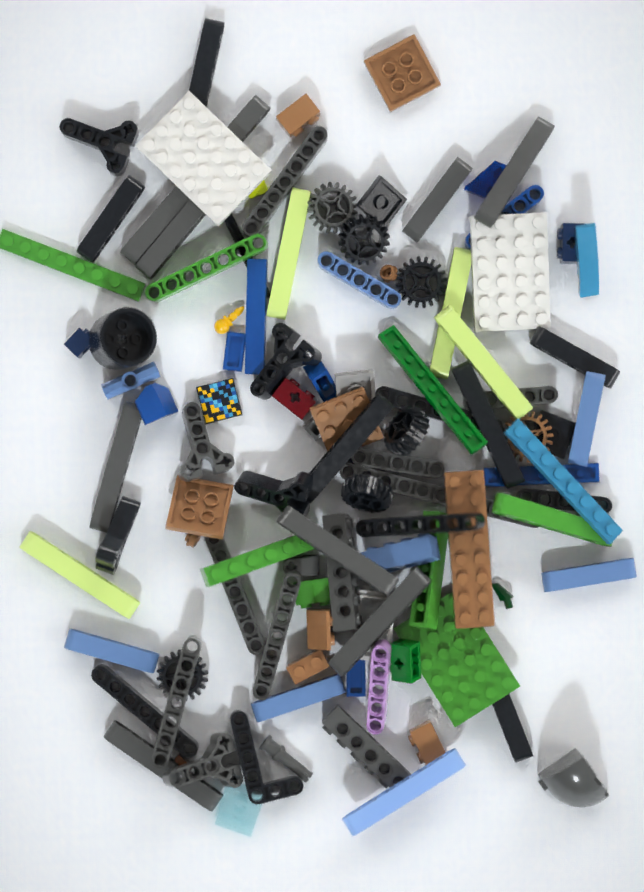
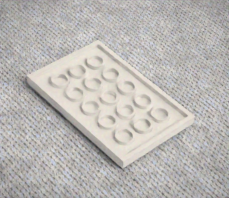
M190 91L136 145V148L218 227L272 172L256 154Z
M547 212L499 215L492 228L475 220V216H470L474 332L537 329L539 326L551 328Z

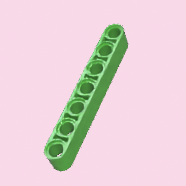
M261 234L247 237L150 284L145 289V295L151 301L160 302L264 252L268 247V241ZM258 238L263 239V246L261 248L254 247V241ZM239 247L246 248L244 256L240 257L237 255ZM222 255H227L229 258L228 263L225 265H221L219 261ZM206 263L211 265V270L208 273H204L202 270L203 265ZM192 271L194 278L188 282L185 279V275L187 272ZM174 279L177 282V286L175 289L170 290L168 283ZM154 288H158L160 292L156 298L151 296V291Z
M495 494L492 513L598 545L612 547V543L607 544L580 516L511 495Z

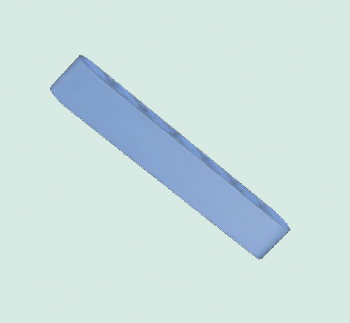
M453 748L351 811L342 820L351 835L355 836L460 771L466 764L456 748Z

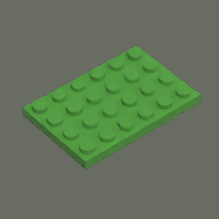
M452 592L440 599L437 630L409 626L410 618L393 628L399 638L420 641L421 674L454 727L462 724L520 687V684L483 627L460 629L454 627Z

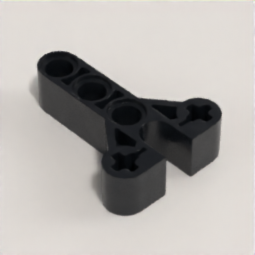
M71 118L63 119L59 125L60 131L66 138L100 150L107 161V169L113 176L118 177L124 174L129 158L116 152L115 146L118 143L135 146L139 136V129L133 121H124L121 126L106 131ZM67 125H74L73 131L65 132ZM132 127L134 132H130L128 135L126 129L129 130ZM90 131L92 136L89 139H83L84 132ZM103 138L110 139L107 146L100 145ZM118 162L120 168L114 170L112 165H116Z
M277 323L273 327L272 335L275 338L274 355L250 386L251 393L263 400L272 397L292 369L308 364L315 366L322 360L321 352L304 339L293 351V346L301 335L284 323ZM287 356V361L283 363L284 357ZM276 371L275 377L271 378L272 373ZM264 386L263 392L260 393L261 387Z
M244 471L236 481L234 489L242 496L275 505L281 512L287 506H290L307 517L310 509V501H307V498L312 491L313 479L306 472H299L296 477L281 481L255 472Z
M122 496L108 532L96 553L95 562L97 563L95 569L111 575L115 574L141 502Z

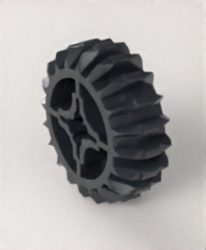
M359 214V219L357 220L352 216L353 222L350 223L346 220L345 224L347 227L342 226L341 231L343 233L338 234V237L342 239L338 241L339 246H342L340 248L341 253H345L346 259L351 257L352 263L358 260V265H361L362 261L369 265V260L371 259L376 263L375 257L382 259L381 252L387 253V248L384 246L390 245V242L387 240L390 238L389 233H386L388 231L387 226H383L382 220L377 222V216L371 219L370 214H367L365 218H363L362 214ZM366 226L362 231L356 230L359 227ZM373 229L379 233L378 243L371 238ZM350 236L357 242L355 250L349 246ZM365 237H367V241L363 240V242H361V238L365 239ZM367 248H371V249H372V250H370V251H368V252H363V251H364L365 249H367Z
M418 256L416 259L417 263L411 258L409 259L410 266L406 262L403 263L406 270L401 268L398 270L402 274V276L398 275L396 278L401 282L396 283L395 286L402 287L398 293L405 294L402 297V301L406 300L407 297L410 299L407 303L409 306L412 304V301L416 302L415 308H418L419 303H422V308H426V302L433 306L432 299L439 302L440 299L437 294L444 296V292L440 289L447 288L446 285L441 284V282L447 281L446 277L441 278V275L445 274V270L438 272L441 265L438 264L434 267V259L429 264L427 263L428 257H425L424 262H421V258ZM424 267L430 271L421 275L413 269ZM408 273L414 280V285L409 290L405 283ZM433 275H435L437 280L435 292L431 289L428 282ZM417 278H426L424 287L422 285L421 287H416L418 283ZM418 290H423L429 296L420 298L412 294Z
M410 405L405 410L398 411L397 415L393 416L389 426L385 429L386 433L384 434L383 442L387 449L398 456L409 455L412 450L415 451L416 447L420 446L421 441L425 440L424 436L428 434L427 429L430 426L428 424L430 421L428 415L420 408Z
M354 474L353 476H348L342 485V500L347 505H351V508L358 509V511L380 513L381 511H386L393 500L392 487L388 482H383V479H378L376 476Z
M181 649L177 652L178 656L172 651L170 653L172 659L165 656L164 660L167 663H159L164 668L157 670V673L162 674V676L157 677V681L163 680V683L159 684V688L166 687L163 694L171 690V684L168 680L173 681L175 673L167 674V671L173 662L179 661ZM202 657L198 658L197 671L194 672L193 678L198 677L197 684L189 690L188 694L192 700L195 699L194 692L197 695L201 694L198 688H206L201 682H208V678L203 677V675L209 673L208 670L202 671V668L206 667V663L199 664ZM183 661V662H182V667H183L184 669L188 670V669L186 668V666H185L184 661ZM181 679L177 680V682L180 684V688L183 689L187 687V682L185 680L184 683Z

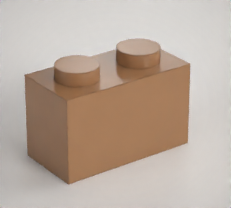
M306 93L278 114L276 121L290 138L292 136L297 137L304 132V127L308 124L312 126L320 119V110Z
M315 650L288 664L286 668L296 685L328 668L329 664L323 651Z
M430 720L409 730L411 735L408 738L412 746H417L419 752L416 754L421 764L425 763L427 765L446 753Z

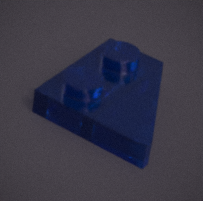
M494 161L467 184L464 191L485 199L507 165Z

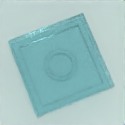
M227 787L215 825L251 837L262 804H253L247 793ZM252 796V798L255 800L260 799L258 797Z

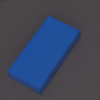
M227 332L223 370L242 372L246 334Z
M359 660L346 674L347 697L366 696L365 660Z

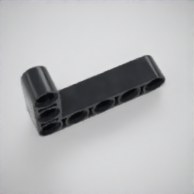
M241 710L234 711L230 716V723L250 801L253 804H263L301 793L303 782L297 776H289L263 783L248 717ZM242 714L244 716L242 724L234 723L233 718L235 715ZM241 733L248 734L249 739L246 743L238 741V736ZM245 752L253 754V759L250 762H245L242 759ZM250 771H256L258 776L256 780L250 781L247 779V774ZM293 780L299 782V788L296 790L289 788V784ZM274 785L281 787V791L277 795H273L270 792L271 787ZM255 790L262 792V797L258 800L252 798V792Z

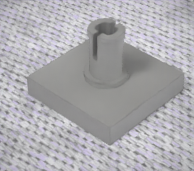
M373 369L335 373L336 397L364 387L369 402L375 397Z

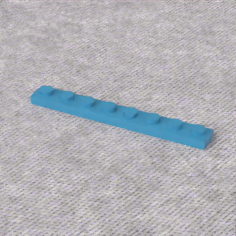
M519 418L503 432L607 544H611L622 533L623 530Z

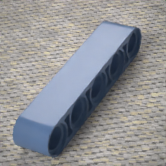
M322 252L318 256L319 268L389 309H395L400 305L401 295L391 287L331 252ZM325 256L330 257L332 260L328 266H324L321 263V259ZM340 266H345L348 269V273L342 276L338 274L337 269ZM362 276L365 282L362 285H356L354 278ZM377 285L381 288V293L374 295L371 293L370 288ZM395 295L398 302L391 305L388 303L387 297Z
M586 371L568 459L569 464L587 467L605 381L604 374Z
M626 558L542 572L541 576L544 592L636 578L637 574L634 558Z
M69 629L64 648L149 673L155 672L160 655L153 651L76 629Z
M334 674L272 695L265 700L255 701L251 703L256 722H262L341 695L346 691L341 676Z

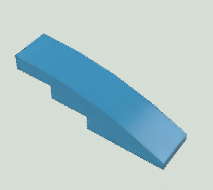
M595 223L576 226L575 255L577 258L579 295L582 298L599 295V262Z

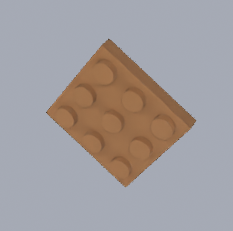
M415 34L364 60V64L390 113L441 86Z
M364 387L310 407V412L327 451L370 403ZM380 426L374 430L361 447L384 438Z
M177 475L166 529L223 540L234 485L203 479L185 482Z

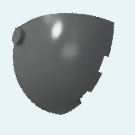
M576 748L538 774L541 778L538 782L544 791L548 789L555 798L569 806L590 807L610 796L588 762Z

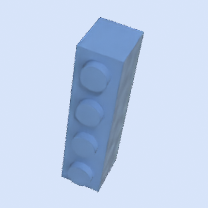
M418 534V537L413 539L411 537L402 538L401 542L384 543L383 547H369L365 552H361L362 555L389 573L441 560L437 537L430 534Z

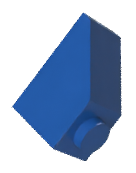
M322 361L315 366L308 364L303 367L323 402L336 397V385Z

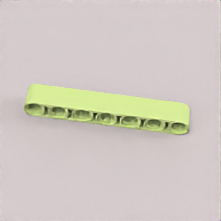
M292 187L267 309V317L286 319L307 217V209L309 207L307 204L310 201L311 191Z
M454 247L442 310L450 305L460 317L471 268V250ZM439 325L430 371L437 378L448 379L455 344Z
M450 305L434 317L439 326L464 357L470 361L473 368L515 419H521L533 409L528 400Z
M29 531L19 546L23 551L128 619L132 617L140 605L136 598L32 531Z

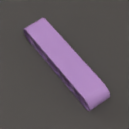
M384 639L378 640L375 643L371 655L366 726L367 730L374 735L380 734L383 731L387 716L392 648L390 642ZM377 649H384L386 653L382 654ZM376 667H382L385 671H378ZM375 685H381L383 689H377ZM373 703H379L382 707H376ZM376 720L380 722V725H376L372 721Z

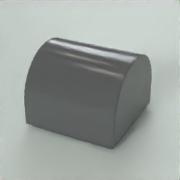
M312 417L303 425V428L317 441L321 435Z

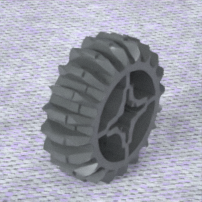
M328 182L327 188L324 184H321V190L318 188L314 189L316 195L310 194V198L314 201L307 202L309 206H312V208L307 209V212L313 213V215L309 216V220L316 219L313 226H316L318 223L321 225L319 231L326 227V234L330 233L331 228L333 234H337L338 228L341 231L342 226L347 227L345 224L346 220L353 222L351 215L358 214V211L353 210V208H357V203L352 204L356 200V196L350 198L349 195L352 193V190L346 193L344 191L346 185L339 189V182L335 183L334 188L332 182ZM328 193L337 194L333 200L320 198ZM342 198L346 202L347 213L344 212L345 210L340 206V201ZM336 202L334 208L335 210L331 212L328 216L331 208L330 206ZM318 203L325 210L323 218L318 212ZM332 216L344 218L343 221L338 223L328 222Z

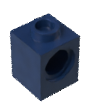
M78 328L64 343L79 359L90 349V331L88 329L83 331L81 328Z

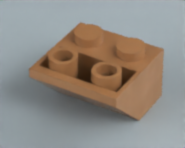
M330 608L307 609L308 649L331 650V645H335L334 632H330V626H333Z

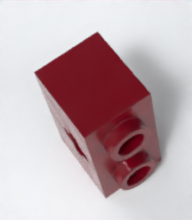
M285 378L272 397L303 420L310 411V407L315 405L316 401L314 398L316 396L308 390L303 392L298 388L300 384L293 378L290 380ZM292 393L294 395L299 393L300 401L291 402L292 397L290 395Z

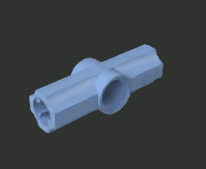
M151 362L105 382L101 386L107 400L161 376L155 362ZM133 375L136 378V382L134 385L128 386L126 379L128 376Z

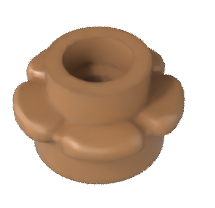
M384 265L381 268L380 276L385 283H390V281H394L397 278L398 269L395 266Z
M188 533L185 537L186 546L194 548L201 536Z

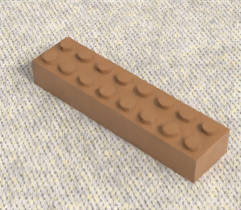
M484 470L443 472L446 514L479 512L484 515L486 520L484 527L479 530L448 532L454 627L460 629L495 626ZM472 517L471 523L473 526H475L476 521ZM454 518L453 524L455 527H457L458 523L457 520Z

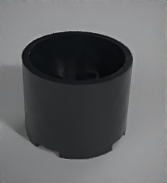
M130 307L120 308L102 316L93 324L89 333L90 352L94 359L103 367L114 370H123L143 363L152 355L157 343V333L152 320L144 312ZM118 337H121V338H122L120 344L118 343V340H119Z

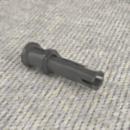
M271 735L259 747L260 750L264 749L269 753L273 760H279L305 783L309 780L308 777L312 776L313 772L309 771L285 751V747L277 744Z

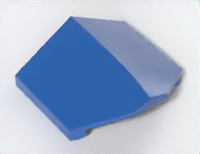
M157 383L146 386L134 401L145 425L179 412L169 388Z

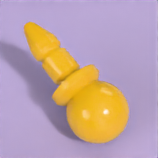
M241 306L229 314L228 317L224 315L223 319L217 320L214 324L215 331L219 334L227 333L229 326H233L232 321L242 314L244 307Z

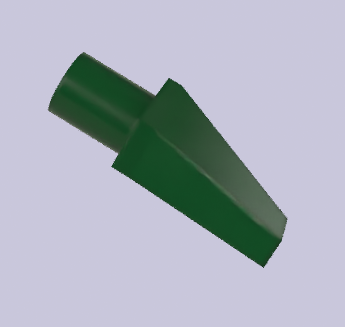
M492 583V588L499 600L504 601L505 608H513L511 598L514 596L499 583Z

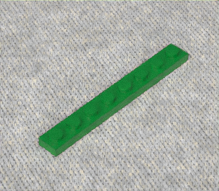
M392 325L378 335V339L468 452L473 455L486 446L487 440L398 329Z

